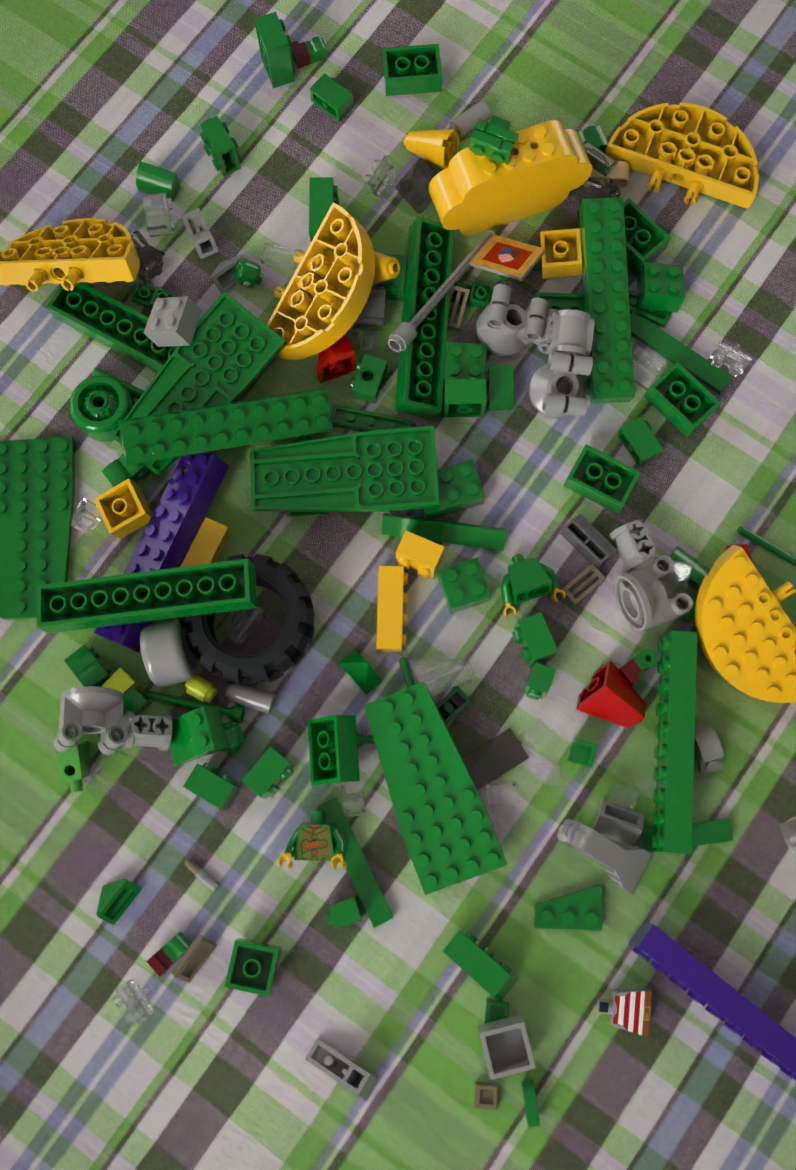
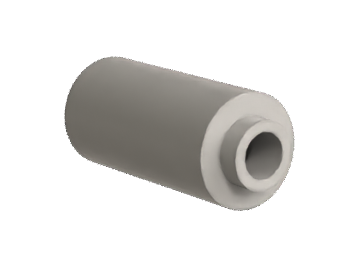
M484 101L478 102L450 121L449 129H455V132L459 134V139L475 129L479 119L487 121L491 118V111Z
M236 682L233 685L229 684L226 692L229 702L268 714L271 713L276 699V693L250 685H241Z

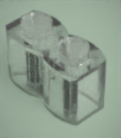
M166 192L143 195L146 226L149 236L157 237L173 234V228H176L174 216L170 214V210H173L172 199L167 197Z

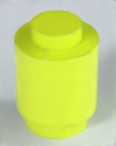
M197 674L193 679L186 681L184 686L187 688V694L203 703H211L218 691V688L214 687L213 683Z

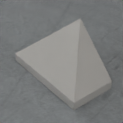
M242 254L220 262L210 276L221 294L237 283L232 272L237 261L244 259Z

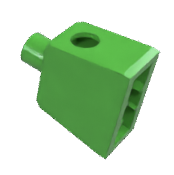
M88 741L76 742L70 751L64 753L55 749L60 781H69L70 792L83 791L82 779L90 775Z

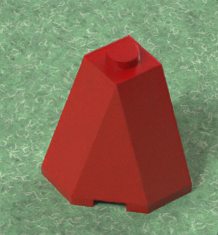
M346 333L333 345L318 353L317 377L319 384L356 371L355 353Z
M611 660L593 674L591 677L593 681L589 684L588 689L584 688L581 691L576 709L630 728L636 723L639 724L645 718L646 703Z

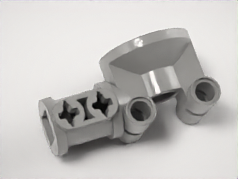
M504 284L495 285L491 302L480 313L476 322V332L480 342L487 344L489 352L501 357L517 355L529 342L538 345L539 351L549 355L551 351H547L550 318L553 312L559 310L548 309V301L543 298H533L530 301L529 310L525 312L520 306L509 304L512 291L509 286Z
M565 309L553 312L551 315L547 340V351L551 352L547 363L534 372L529 382L530 400L535 409L544 416L550 418H562L568 415L584 417L586 414L588 400L584 398L585 387L581 375L589 376L592 370L593 358L588 356L592 349L595 326L594 318H590L591 315L587 312ZM559 378L567 382L569 386L568 394H561L557 390L556 383Z
M641 519L624 524L610 533L609 536L615 542L616 549L628 572L616 578L614 586L615 596L623 617L634 630L641 632L664 622L673 623L692 608L693 600L688 594L680 593L668 600L666 590L660 581L673 570L674 562L669 556L659 555L658 551H655V546Z
M96 686L71 688L60 694L59 729L57 736L54 738L53 745L57 751L64 753L72 749L82 736V733H101L98 748L100 752L106 755L115 753L120 746L125 749H130L131 746L157 747L158 750L166 751L170 746L172 738V718L170 714H161V716L135 715L131 711H126L123 714L124 694L115 689Z

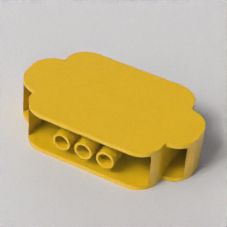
M558 120L546 121L516 131L519 134L518 142L509 164H498L487 156H477L469 150V147L458 152L450 160L449 167L436 174L429 183V194L443 227L447 230L459 229L462 235L473 236L548 211L560 205L568 197L569 191L584 184L592 172V164L577 132L574 129H564L562 123Z

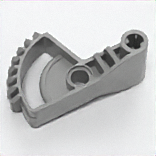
M565 819L558 830V839L570 848L603 864L606 871L610 873L611 879L616 882L615 885L633 895L653 855L638 846L617 845L592 828L574 820Z

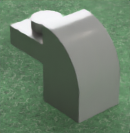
M199 208L181 215L187 233L200 259L219 252Z
M708 721L695 724L694 751L697 757L698 771L701 775L721 770V758L724 757L715 730Z

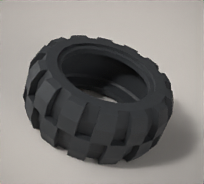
M244 554L228 557V561L248 558L255 565L256 586L274 591L285 602L286 622L279 638L270 647L261 652L241 655L229 652L220 646L214 630L216 613L183 617L182 625L186 627L185 639L190 651L196 656L199 663L211 673L227 682L232 681L241 685H257L259 682H272L285 676L284 672L292 666L296 667L302 660L308 644L312 642L315 630V613L311 597L304 582L298 578L296 572L284 563L280 564L273 561L272 557L255 554L254 557H245Z

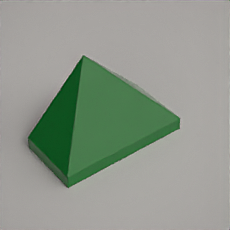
M353 650L339 662L366 695L382 682L370 664L356 650Z
M125 878L102 886L96 913L97 917L115 925L142 890L141 887Z

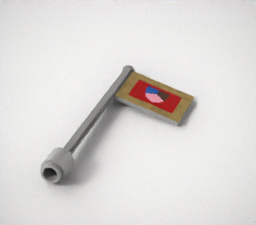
M487 230L486 235L409 323H400L389 336V347L398 353L404 351L416 338V328L470 266L522 281L544 255L545 249L498 236L495 231Z

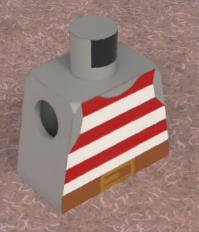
M647 988L611 990L610 1000L598 999L597 1012L609 1014V1023L614 1027L649 1037L652 991Z

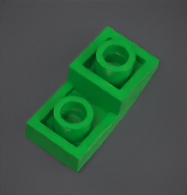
M138 281L131 301L152 309L156 298L175 297L176 294L158 286L155 289Z
M461 282L454 284V286L470 290L467 306L486 307L488 305L491 287L474 282L471 285ZM454 290L453 297L451 300L452 303H455V299L458 292L456 290ZM463 292L461 293L459 304L463 303L465 295Z

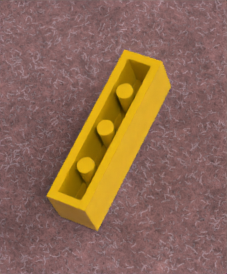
M206 517L201 523L197 535L180 567L216 563L231 534L230 529Z
M379 566L377 652H402V647H406V634H402V626H407V613H403V605H407V593H403V585H408V573H404V566Z

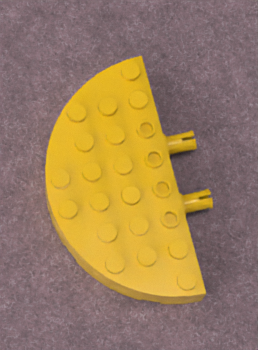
M680 102L679 105L662 103L645 108L629 117L621 127H618L605 151V155L614 161H625L630 164V169L652 176L647 186L650 192L653 185H655L653 193H657L660 190L662 180L688 188L684 202L688 204L689 199L692 198L689 205H695L699 193L749 209L758 190V162L752 145L739 127H734L727 121L728 118L701 105Z
M332 203L306 253L297 251L296 254L301 257L294 255V262L299 264L287 288L278 286L276 289L281 291V293L274 292L275 297L280 299L266 325L287 343L275 356L276 358L297 360L324 351L337 342L351 328L368 300L375 273V256L371 239L365 228L345 209L335 203Z
M81 218L62 221V226L54 228L51 225H47L9 242V248L3 252L0 250V285H26L27 289L32 292L34 290L36 292L45 283L61 284L65 290L72 291L79 282H131L136 279L140 268V258L129 231L115 221L111 224L108 223L107 219Z
M732 545L714 562V566L708 575L704 577L698 592L695 606V625L698 632L699 645L712 668L739 691L768 702L794 703L796 702V626L792 624L782 609L780 602L795 593L796 590L795 588L792 589L794 586L789 581H786L783 585L771 591L744 549L740 546Z

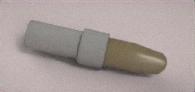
M189 858L185 860V865L213 892L219 887V884L203 868H200Z

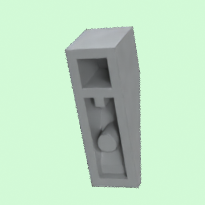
M319 1039L315 1041L305 1058L309 1063L365 1101H368L379 1081Z

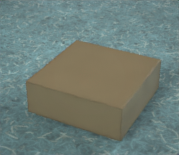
M475 1082V1108L498 1110V1083Z

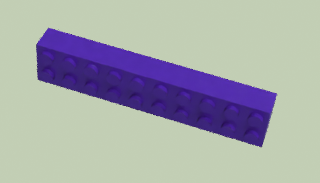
M206 452L181 456L123 574L181 566L229 468L225 462L216 455ZM153 621L98 627L94 633L113 643L139 652L140 633L145 626L153 624Z
M644 921L629 941L634 946L632 951L646 961L650 959L652 961L650 965L655 970L665 976L670 975L668 979L670 982L683 991L688 990L687 995L703 1007L706 1004V1011L722 1022L726 1020L724 1025L740 1037L744 1035L742 1040L758 1050L763 1057L774 1063L784 1074L796 1081V1038L658 927Z

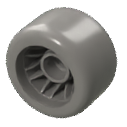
M179 618L149 624L140 633L142 660L149 678L158 687L186 682L193 679L197 674V658L190 651L185 639L186 627L182 625L183 620Z

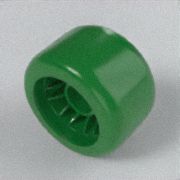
M96 375L83 380L76 386L70 398V412L75 423L88 437L101 442L115 441L113 433L119 427L118 420H123L135 405V401L126 386L118 379L106 375Z

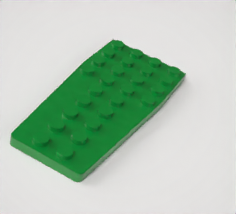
M223 292L199 319L191 345L177 346L124 419L235 402L287 343L226 292ZM118 427L113 433V438L122 445ZM179 457L144 462L143 464L155 474L161 475Z
M434 425L372 430L253 449L250 452L251 506L255 511L382 512L440 507Z
M73 437L0 441V618L4 620L37 618V585L67 582L75 499V439Z
M419 683L366 704L365 711L400 831L424 894H430L506 866L508 864L483 799L427 685Z

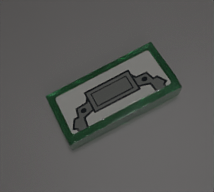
M586 140L582 145L592 164V168L607 177L618 161Z

